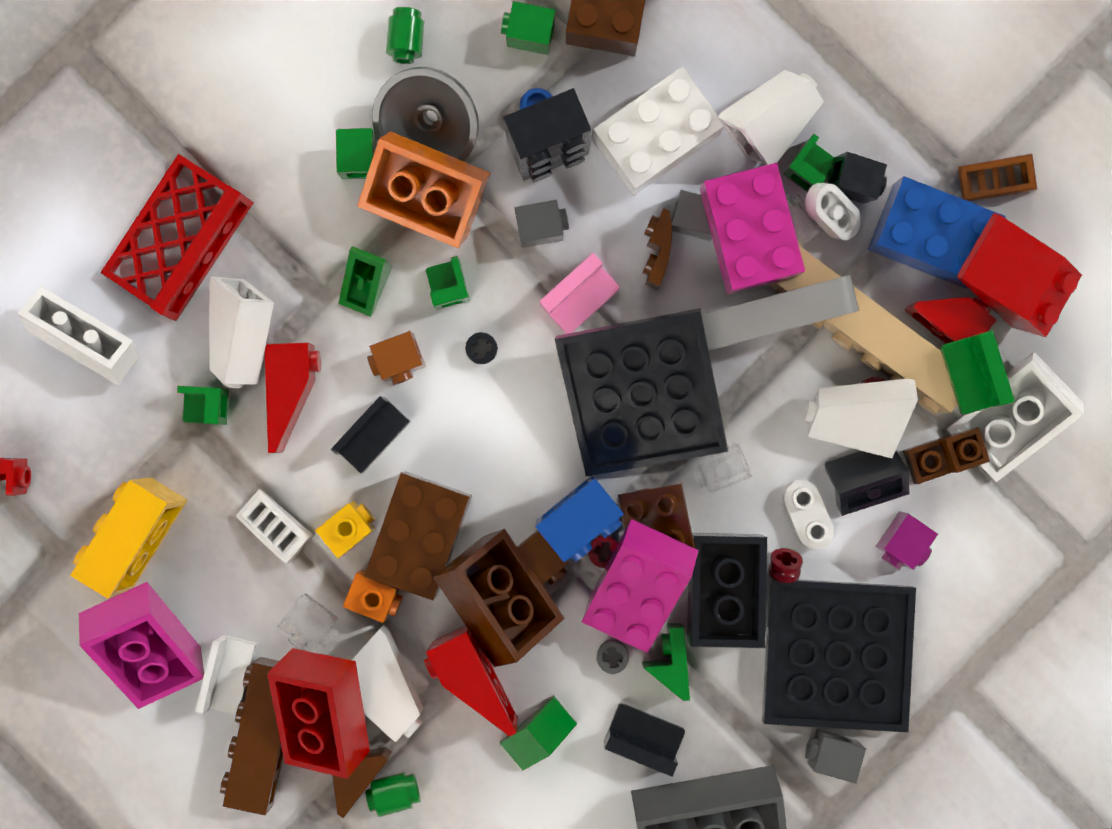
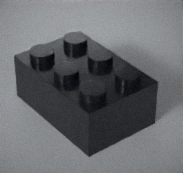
M574 88L503 117L507 143L523 181L530 178L532 182L543 180L552 175V169L562 165L566 169L577 166L584 162V156L589 154L592 130Z
M692 533L695 549L699 551L692 577L688 582L687 641L691 647L765 648L767 537L762 534Z

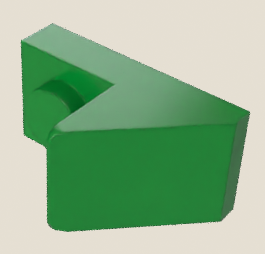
M681 622L668 623L667 633L661 634L663 656L669 655L670 659L643 661L641 663L647 672L682 701H690L684 626Z

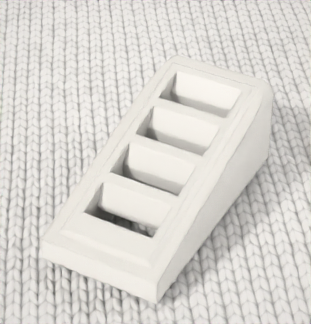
M261 489L257 490L236 515L285 564L290 563L314 536ZM262 502L266 508L253 520L249 516ZM273 512L276 517L264 530L260 525ZM283 522L286 527L275 539L271 536V533ZM293 532L296 537L285 548L281 543Z

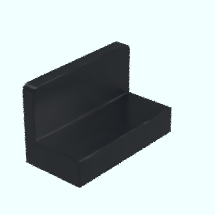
M379 396L330 450L336 455L340 454L358 472L363 474L411 421L386 397Z
M897 450L893 458L860 451L825 463V471L835 488L836 506L841 516L910 494L909 471Z
M619 703L604 738V748L612 753L673 777L678 765L676 754L684 737L685 730L681 726L630 705Z

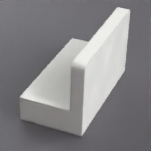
M222 635L212 642L195 710L196 713L203 714L207 710L212 709L236 715L240 701H244L247 687H243L244 674L247 666H252L258 643Z

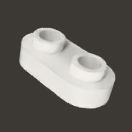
M816 183L809 189L805 200L808 215L830 237L841 240L852 239L857 234L861 224L859 209L834 184Z
M796 480L789 483L783 491L782 502L799 542L805 547L814 550L825 548L833 539L834 527L817 487L811 482ZM804 491L808 495V501L804 505H799L796 500L797 495ZM815 525H819L822 529V534L818 538H813L810 534L811 528Z

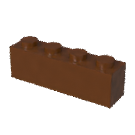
M260 657L253 662L252 666L248 665L243 678V687H247L245 701H240L235 716V722L240 723L237 737H232L228 749V758L232 759L230 772H225L220 787V793L225 794L222 807L266 816L274 804L283 761V752L267 673L279 660Z

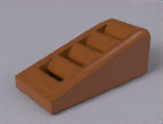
M1033 154L958 167L962 199L969 202L1029 193L1037 190ZM1013 166H1020L1023 183L1021 185H1016ZM1000 168H1006L1008 187L1001 188ZM991 170L993 190H987L984 171ZM977 172L979 192L972 193L969 173Z

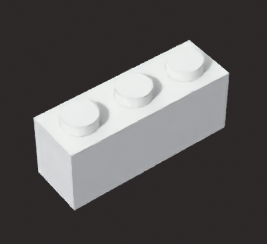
M42 286L37 289L18 312V316L27 332L116 385H119L139 359L133 340Z

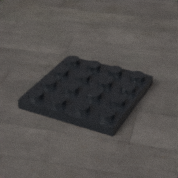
M701 308L555 337L556 349L586 476L728 452L726 433Z
M770 578L762 707L763 724L909 733L916 587L799 579L792 583H782Z

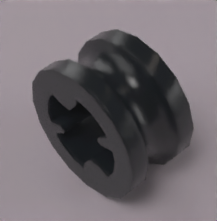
M479 332L469 337L465 350L468 358L474 363L487 364L497 355L498 347L491 335ZM479 338L487 339L485 343L488 344L490 342L492 345V351L486 352L484 359L476 358L478 353L473 355L471 350L472 345H477Z

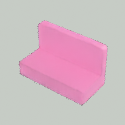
M594 253L539 301L540 306L566 334L573 333L620 289L619 285L602 268L603 263Z

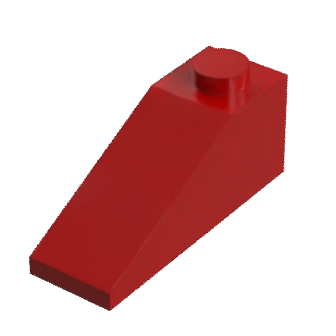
M308 342L266 344L268 453H283L316 381L315 372H320L321 370L320 352L315 351L314 345Z

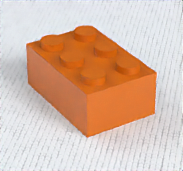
M390 131L378 140L357 207L459 248L468 238L491 173Z

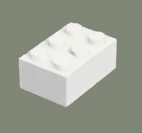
M682 66L595 127L592 139L634 196L718 137L724 126L718 119L717 113Z

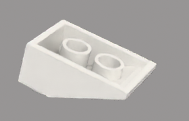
M1032 352L1007 373L1015 402L961 415L947 428L950 434L979 427L990 462L981 466L996 482L1084 415V403L1035 352Z

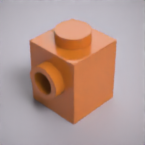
M360 570L355 574L343 607L382 623L388 619L389 615L395 617L403 599V596L398 595L399 589L364 577L366 571Z

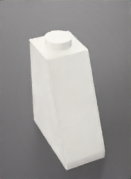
M783 70L722 111L718 119L745 157L765 166L777 163L824 101L816 89L818 85L813 78L805 73L797 75Z
M210 276V371L227 387L242 388L244 384L258 385L274 302L245 279Z
M899 379L818 388L814 401H807L803 413V421L807 422L808 437L893 458L918 401L915 380Z
M384 624L352 660L356 661L364 714L394 742H397L403 734L409 738L423 721L418 717L421 715L424 707L392 633Z

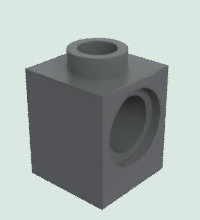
M817 729L815 737H810L807 742L805 758L808 759L807 764L814 772L857 784L866 748L858 740Z

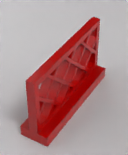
M178 153L100 273L149 305L151 309L160 315L177 321L254 202ZM185 166L192 171L194 185L178 189L176 178ZM201 177L207 180V182L201 183ZM218 187L224 191L216 205L205 206L203 190ZM196 192L198 209L182 213L179 196ZM172 198L175 215L159 219L157 207L161 201ZM200 216L201 229L196 235L186 237L183 220ZM176 222L179 239L163 243L160 226ZM152 228L155 245L139 249L138 236L142 230ZM180 246L182 258L177 265L167 267L164 250ZM156 252L159 269L143 273L140 256ZM133 258L135 275L122 278L115 273L123 260ZM160 276L162 288L155 299H153L146 293L144 280ZM137 282V287H135L131 283Z

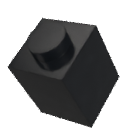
M845 152L834 157L827 184L836 185L850 200L862 204L878 200V197L883 194L886 188L887 177L884 175L887 164L851 152Z

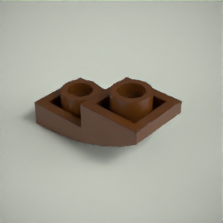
M664 208L660 217L652 215L644 235L650 237L646 247L659 252L658 256L650 254L642 272L648 275L645 285L656 290L660 287L665 275L672 242L670 211Z
M979 427L944 436L903 450L914 484H921L950 473H959L990 462Z

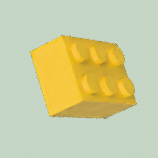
M152 477L130 479L128 483L123 482L117 488L112 498L115 504L108 514L104 513L93 527V532L96 534L89 545H84L73 560V564L76 566L70 576L107 599L134 588L188 501Z

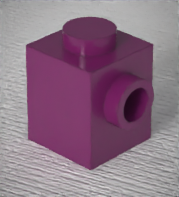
M899 511L875 547L884 552L881 559L894 568L900 570L904 566L914 570L917 565L919 567L922 566L932 553L930 546L938 536V533L909 513Z

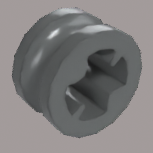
M619 640L605 641L597 652L596 659L599 667L609 674L620 673L624 670L629 660V652L625 644ZM615 647L617 653L623 654V660L618 659L617 666H610L609 660H603V652L608 654L609 650L607 648Z

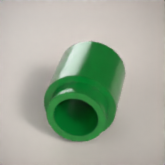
M396 7L393 9V15L388 19L386 53L392 56L393 61L396 63L413 64L414 59L422 57L424 21L421 19V11L417 9Z
M405 772L373 780L371 782V789L365 790L369 811H376L378 817L411 809L413 804L421 802L414 773L406 775Z

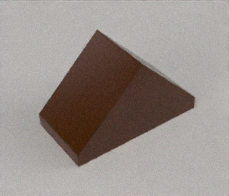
M387 747L370 749V752L348 779L333 776L337 814L340 817H345L388 761L392 753Z

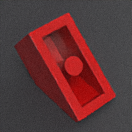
M970 297L918 301L908 305L904 310L944 344L988 332L997 321V319L989 314L991 309L987 304L978 298L971 299Z

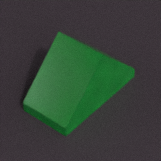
M352 246L349 250L338 304L371 317L393 266L383 258Z
M553 696L517 727L516 734L510 737L507 735L501 740L500 745L523 771L549 757L574 729L577 722L558 699Z

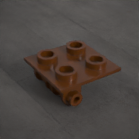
M682 483L618 494L621 511L624 513L622 517L625 529L630 520L633 519L695 548Z

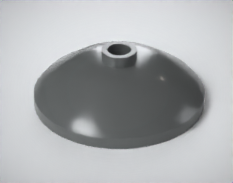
M413 67L400 71L381 87L373 104L372 125L377 142L379 138L391 131L461 161H465L475 147L479 132V119L473 99L458 80L441 70L430 67ZM427 111H433L437 116V121L430 120L427 116Z

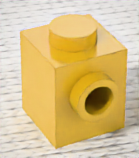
M353 501L344 506L315 531L338 559L376 530V527L372 524L375 521V517L363 503L358 506Z

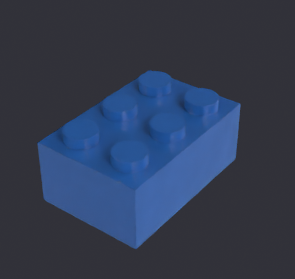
M903 176L892 185L867 250L967 289L968 287L956 276L992 214L997 212Z
M590 476L536 520L535 527L563 562H566L569 558L576 562L592 549L590 541L600 533L606 538L622 525L619 518L624 513L593 476Z

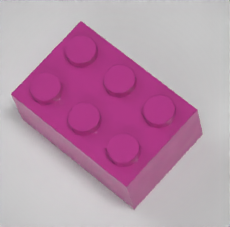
M777 163L703 182L699 190L727 295L798 277L805 272Z
M631 519L590 595L581 622L648 653L692 577L699 550Z
M148 582L78 613L79 646L137 709L203 679L204 667L201 646Z

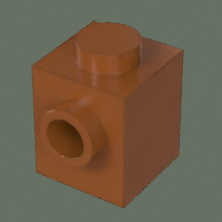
M411 331L369 346L372 355L367 356V360L373 375H380L381 380L386 382L391 380L393 385L412 379L413 371L426 367L415 335Z

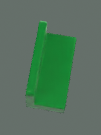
M993 330L947 343L940 347L958 408L962 415L1015 402Z

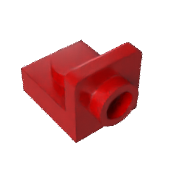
M0 458V481L6 480V496L26 494L32 478L31 469L27 466V458Z

